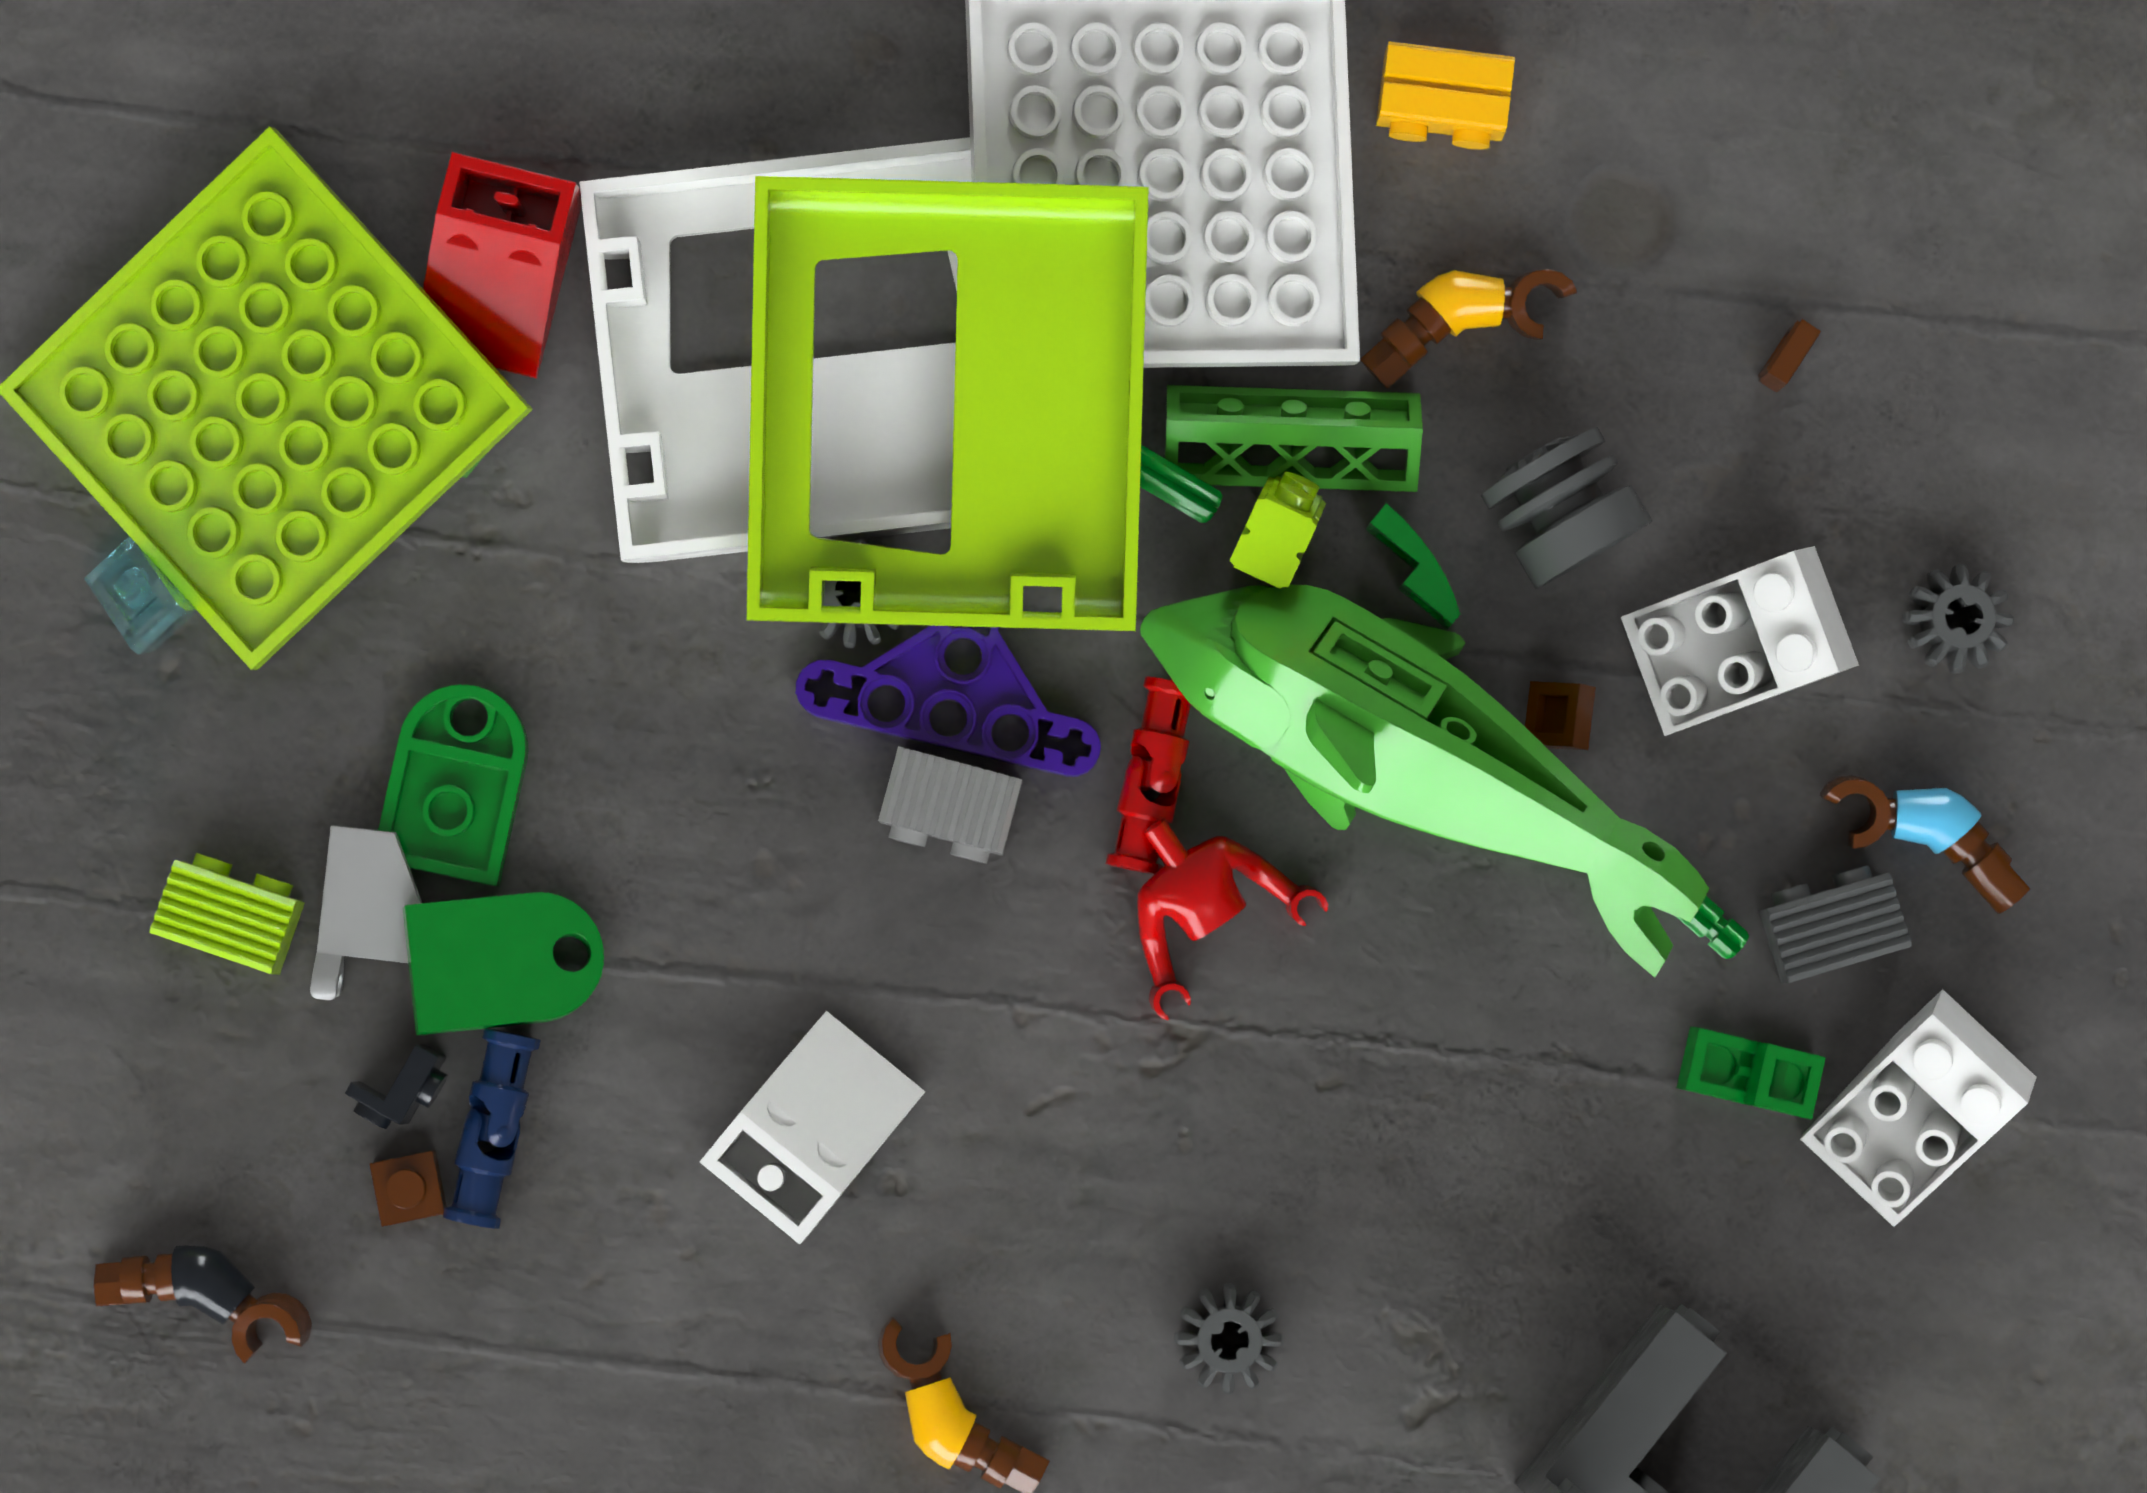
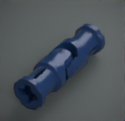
M485 1028L482 1038L488 1043L480 1080L472 1082L469 1095L471 1109L464 1121L454 1163L460 1168L452 1206L444 1209L443 1218L479 1227L499 1229L501 1218L496 1215L503 1180L504 1177L512 1174L520 1134L519 1120L524 1114L529 1093L524 1090V1084L531 1053L539 1049L541 1040ZM478 1141L490 1142L492 1145L497 1146V1148L491 1152L482 1153L478 1146Z

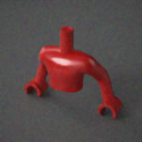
M1163 818L1155 822L1144 831V834L1165 866L1140 888L1137 895L1139 934L1154 982L1149 993V1002L1152 1009L1162 1019L1169 1020L1167 1014L1160 1007L1161 996L1169 990L1179 991L1188 1006L1191 1004L1189 992L1175 978L1166 940L1164 917L1166 915L1171 917L1191 941H1196L1225 924L1242 911L1247 904L1233 878V870H1237L1285 903L1288 915L1302 926H1306V923L1297 911L1299 901L1306 896H1314L1318 905L1327 912L1328 902L1326 898L1314 887L1296 885L1261 855L1226 836H1215L1186 851L1166 819Z

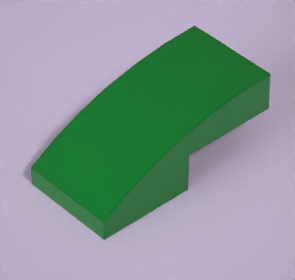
M1386 503L1369 523L1366 530L1414 569L1400 586L1399 590L1444 628L1448 629L1460 616L1451 586L1436 558L1420 536Z
M1690 1026L1676 1088L1812 1120L1826 1057Z

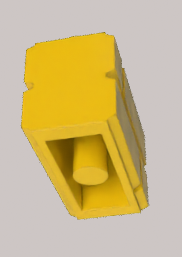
M1388 41L1383 61L1376 126L1390 128L1389 137L1397 140L1410 142L1426 141L1428 132L1452 135V145L1477 150L1488 149L1490 147V140L1502 141L1506 133L1515 57Z

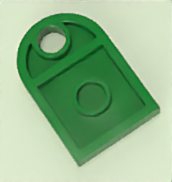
M450 685L429 693L408 713L399 734L378 830L397 833L409 868L497 887L500 886L528 759L526 730L513 707L503 698L487 689L473 685ZM466 700L480 701L485 706L488 714L487 724L484 729L473 736L461 735L453 724V714L456 707Z
M534 892L410 904L403 907L416 1036L554 1021L569 1015L579 1008L591 996L602 975L604 948L597 926L580 906L565 897L552 893ZM564 937H573L580 940L585 945L588 953L585 967L575 972H569L560 968L553 957V947L556 941Z

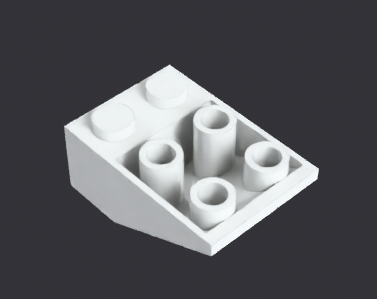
M1815 546L1791 551L1621 617L1664 736L1859 666Z
M1942 989L1890 1039L1802 1134L1800 1140L1895 1227L2028 1104L2037 1077Z
M826 1011L700 1160V1163L798 1244H801L926 1091Z

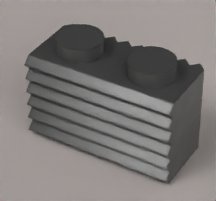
M1869 865L1832 875L1835 888L1811 894L1808 883L1771 893L1774 906L1758 911L1781 984L1791 983L1912 947L1890 873L1872 876Z

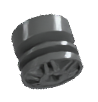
M1598 427L1579 435L1559 437L1538 448L1508 467L1501 478L1481 495L1488 509L1494 508L1514 497L1517 499L1520 507L1497 522L1501 531L1511 530L1531 523L1536 534L1527 540L1516 551L1515 555L1535 589L1579 567L1652 522L1632 485L1621 487L1605 494L1602 493L1597 485L1618 464L1614 455L1608 456L1589 467L1583 461L1582 457L1605 442Z

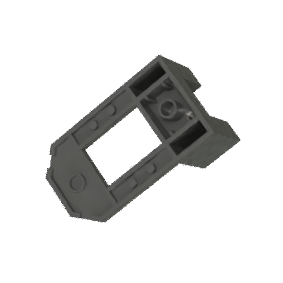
M1658 1304L1515 1484L1524 1493H1669L1637 1468V1465L1727 1354L1713 1342L1721 1332L1691 1308L1688 1309L1680 1304L1674 1311ZM1807 1426L1755 1493H1870L1881 1478L1866 1467L1873 1459V1456L1843 1432L1840 1433L1832 1426L1826 1434Z

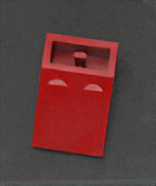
M452 152L435 215L423 290L496 369L537 379L582 207L580 188L576 182Z

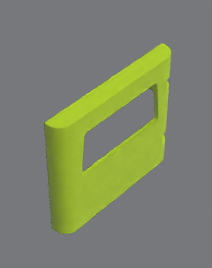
M755 176L747 621L1136 631L1149 187ZM952 251L958 258L950 550L944 554L815 537L810 531L816 265L822 260ZM825 581H860V607L824 606ZM1024 586L1062 587V612L1023 611Z

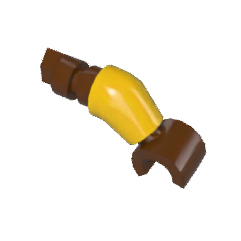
M1550 269L1525 273L1515 279L1510 287H1505L1502 278L1453 270L1438 275L1416 292L1419 299L1407 309L1410 317L1404 322L1398 318L1381 332L1383 339L1368 351L1360 361L1388 389L1428 353L1425 348L1428 342L1432 340L1435 344H1438L1450 333L1457 337L1465 329L1497 327L1501 325L1503 318L1507 319L1511 327L1523 337L1541 340L1543 339L1544 325L1535 323L1529 318L1525 306L1527 295L1534 287L1541 285L1550 289L1557 298H1564L1577 293L1573 281L1562 272Z
M891 1317L881 1329L878 1340L879 1356L889 1371L897 1377L910 1381L912 1389L906 1391L905 1396L913 1438L917 1446L927 1457L948 1470L954 1464L970 1472L974 1466L982 1470L981 1479L1000 1489L1006 1484L1022 1493H1033L1050 1460L1003 1436L998 1441L989 1438L990 1429L975 1422L976 1414L965 1408L951 1377L943 1379L940 1372L949 1359L952 1348L951 1334L948 1333L933 1338L934 1348L932 1355L922 1364L914 1365L902 1359L897 1351L896 1341L902 1326L894 1317Z

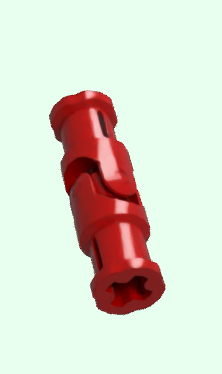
M1146 676L1143 686L1149 692L1141 728L1134 729L1130 751L1132 758L1126 768L1117 811L1122 814L1114 853L1107 854L1105 864L1154 875L1163 866L1158 863L1159 855L1145 836L1144 831L1163 818L1166 819L1168 824L1173 823L1181 783L1180 768L1185 762L1190 743L1184 736L1191 704L1182 695L1173 680ZM1155 790L1160 793V796L1150 802L1141 791Z

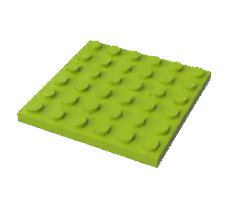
M270 126L0 384V395L250 670H258L533 410L280 132Z

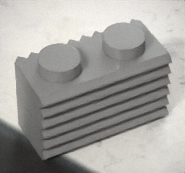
M898 746L878 821L891 826L888 838L925 847L928 836L953 842L951 855L987 864L990 853L1002 856L1004 854L1023 781L1016 777Z

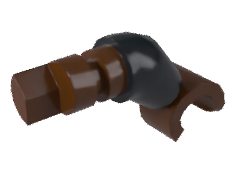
M176 1246L171 1254L157 1255L153 1263L150 1262L148 1256L123 1257L121 1262L96 1264L93 1284L96 1307L146 1303L151 1301L153 1294H157L160 1301L176 1300L179 1306H193L223 1325L230 1319L234 1323L232 1327L234 1350L244 1364L263 1345L256 1333L258 1319L269 1318L278 1322L284 1329L286 1342L300 1347L309 1340L312 1322L309 1312L299 1300L282 1293H271L258 1299L254 1298L251 1295L255 1289L254 1285L221 1251L209 1247Z

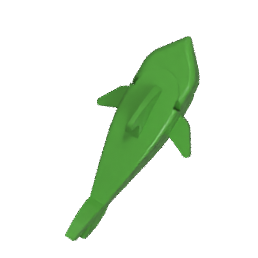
M1289 585V587H1281V589L1267 586L1241 587L1153 609L1144 617L1141 623V636L1186 700L1207 719L1251 747L1261 750L1271 757V761L1284 768L1307 802L1331 827L1337 830H1346L1356 816V807L1385 820L1448 840L1587 873L1592 898L1608 931L1625 953L1654 978L1665 963L1674 945L1651 907L1691 922L1709 891V887L1699 872L1675 847L1646 828L1619 818L1499 702L1467 675L1446 661V659L1458 655L1465 645L1462 636L1455 632L1398 619H1381L1336 593L1309 585Z

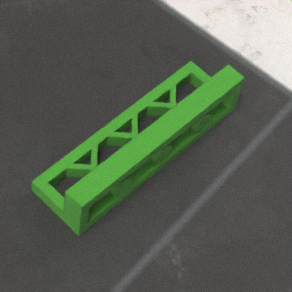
M1167 385L1165 459L1209 485L1264 487L1268 477L1278 476L1282 478L1284 472H1292L1311 480L1319 486V489L1417 492L1423 433L1420 393ZM1179 442L1206 443L1217 454L1204 464L1178 463ZM1253 444L1270 445L1281 456L1267 466L1249 464L1240 454ZM1317 446L1334 447L1344 458L1331 468L1314 467L1304 456ZM1381 448L1407 449L1405 470L1377 469L1367 459Z

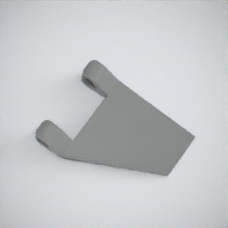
M331 825L317 953L310 986L311 996L316 999L332 1000L342 993L344 956L408 963L403 907L404 905L420 904L422 901L396 832Z

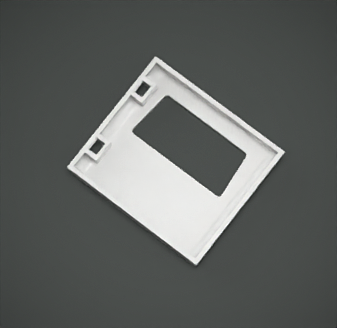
M970 137L579 182L622 562H659L748 551L751 366L677 374L671 370V242L677 237L754 229L755 176L972 182ZM947 250L957 292L958 258L954 252ZM605 259H630L633 287L608 290ZM956 342L814 358L810 531L813 536L844 541L951 528ZM651 452L654 482L629 485L626 453Z

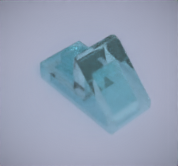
M130 536L84 578L129 647L138 655L155 651L197 612Z

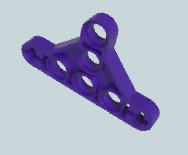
M928 626L863 667L833 660H817L803 668L796 680L795 693L799 703L809 714L821 719L1065 777H1078L1088 773L1096 765L1100 757L1101 742L1096 730L1089 723L1077 718L1047 711L1000 635V627ZM958 639H969L975 642L980 647L982 653V661L979 667L967 675H959L952 672L945 663L947 647ZM823 672L834 673L833 682L835 685L853 690L854 677L866 679L858 695V716L845 714L850 705L849 700L830 697L826 707L815 705V694L807 691L809 680L820 681ZM882 686H893L899 689L905 699V708L902 714L896 720L890 722H881L875 719L868 709V700L871 693ZM945 700L961 704L967 713V723L964 729L952 737L937 734L930 724V714L933 708ZM1006 715H1015L1022 718L1029 729V738L1026 744L1016 751H1004L992 739V728L995 722ZM1038 722L1052 723L1053 725L1049 729L1047 736L1060 740L1067 739L1070 730L1081 732L1082 743L1091 747L1089 757L1079 756L1074 766H1068L1062 763L1063 753L1061 751L1044 747V760L1031 758L1030 755L1038 742Z

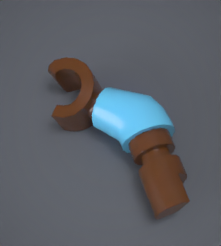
M1849 775L1837 777L1828 782L1820 792L1819 796L1834 804H1837L1849 794L1857 793L1864 795L1868 800L1870 806L1869 819L1864 826L1857 830H1851L1848 834V845L1853 849L1867 847L1878 841L1886 830H1891L1892 838L1927 845L1935 854L1943 852L1953 864L1961 861L1965 865L1962 874L1998 914L2012 907L2030 890L2029 886L2010 866L2012 858L1998 842L1989 845L1985 840L1989 832L1978 821L1981 813L1962 795L1950 789L1897 790L1894 792L1893 798H1886L1884 792L1867 779Z

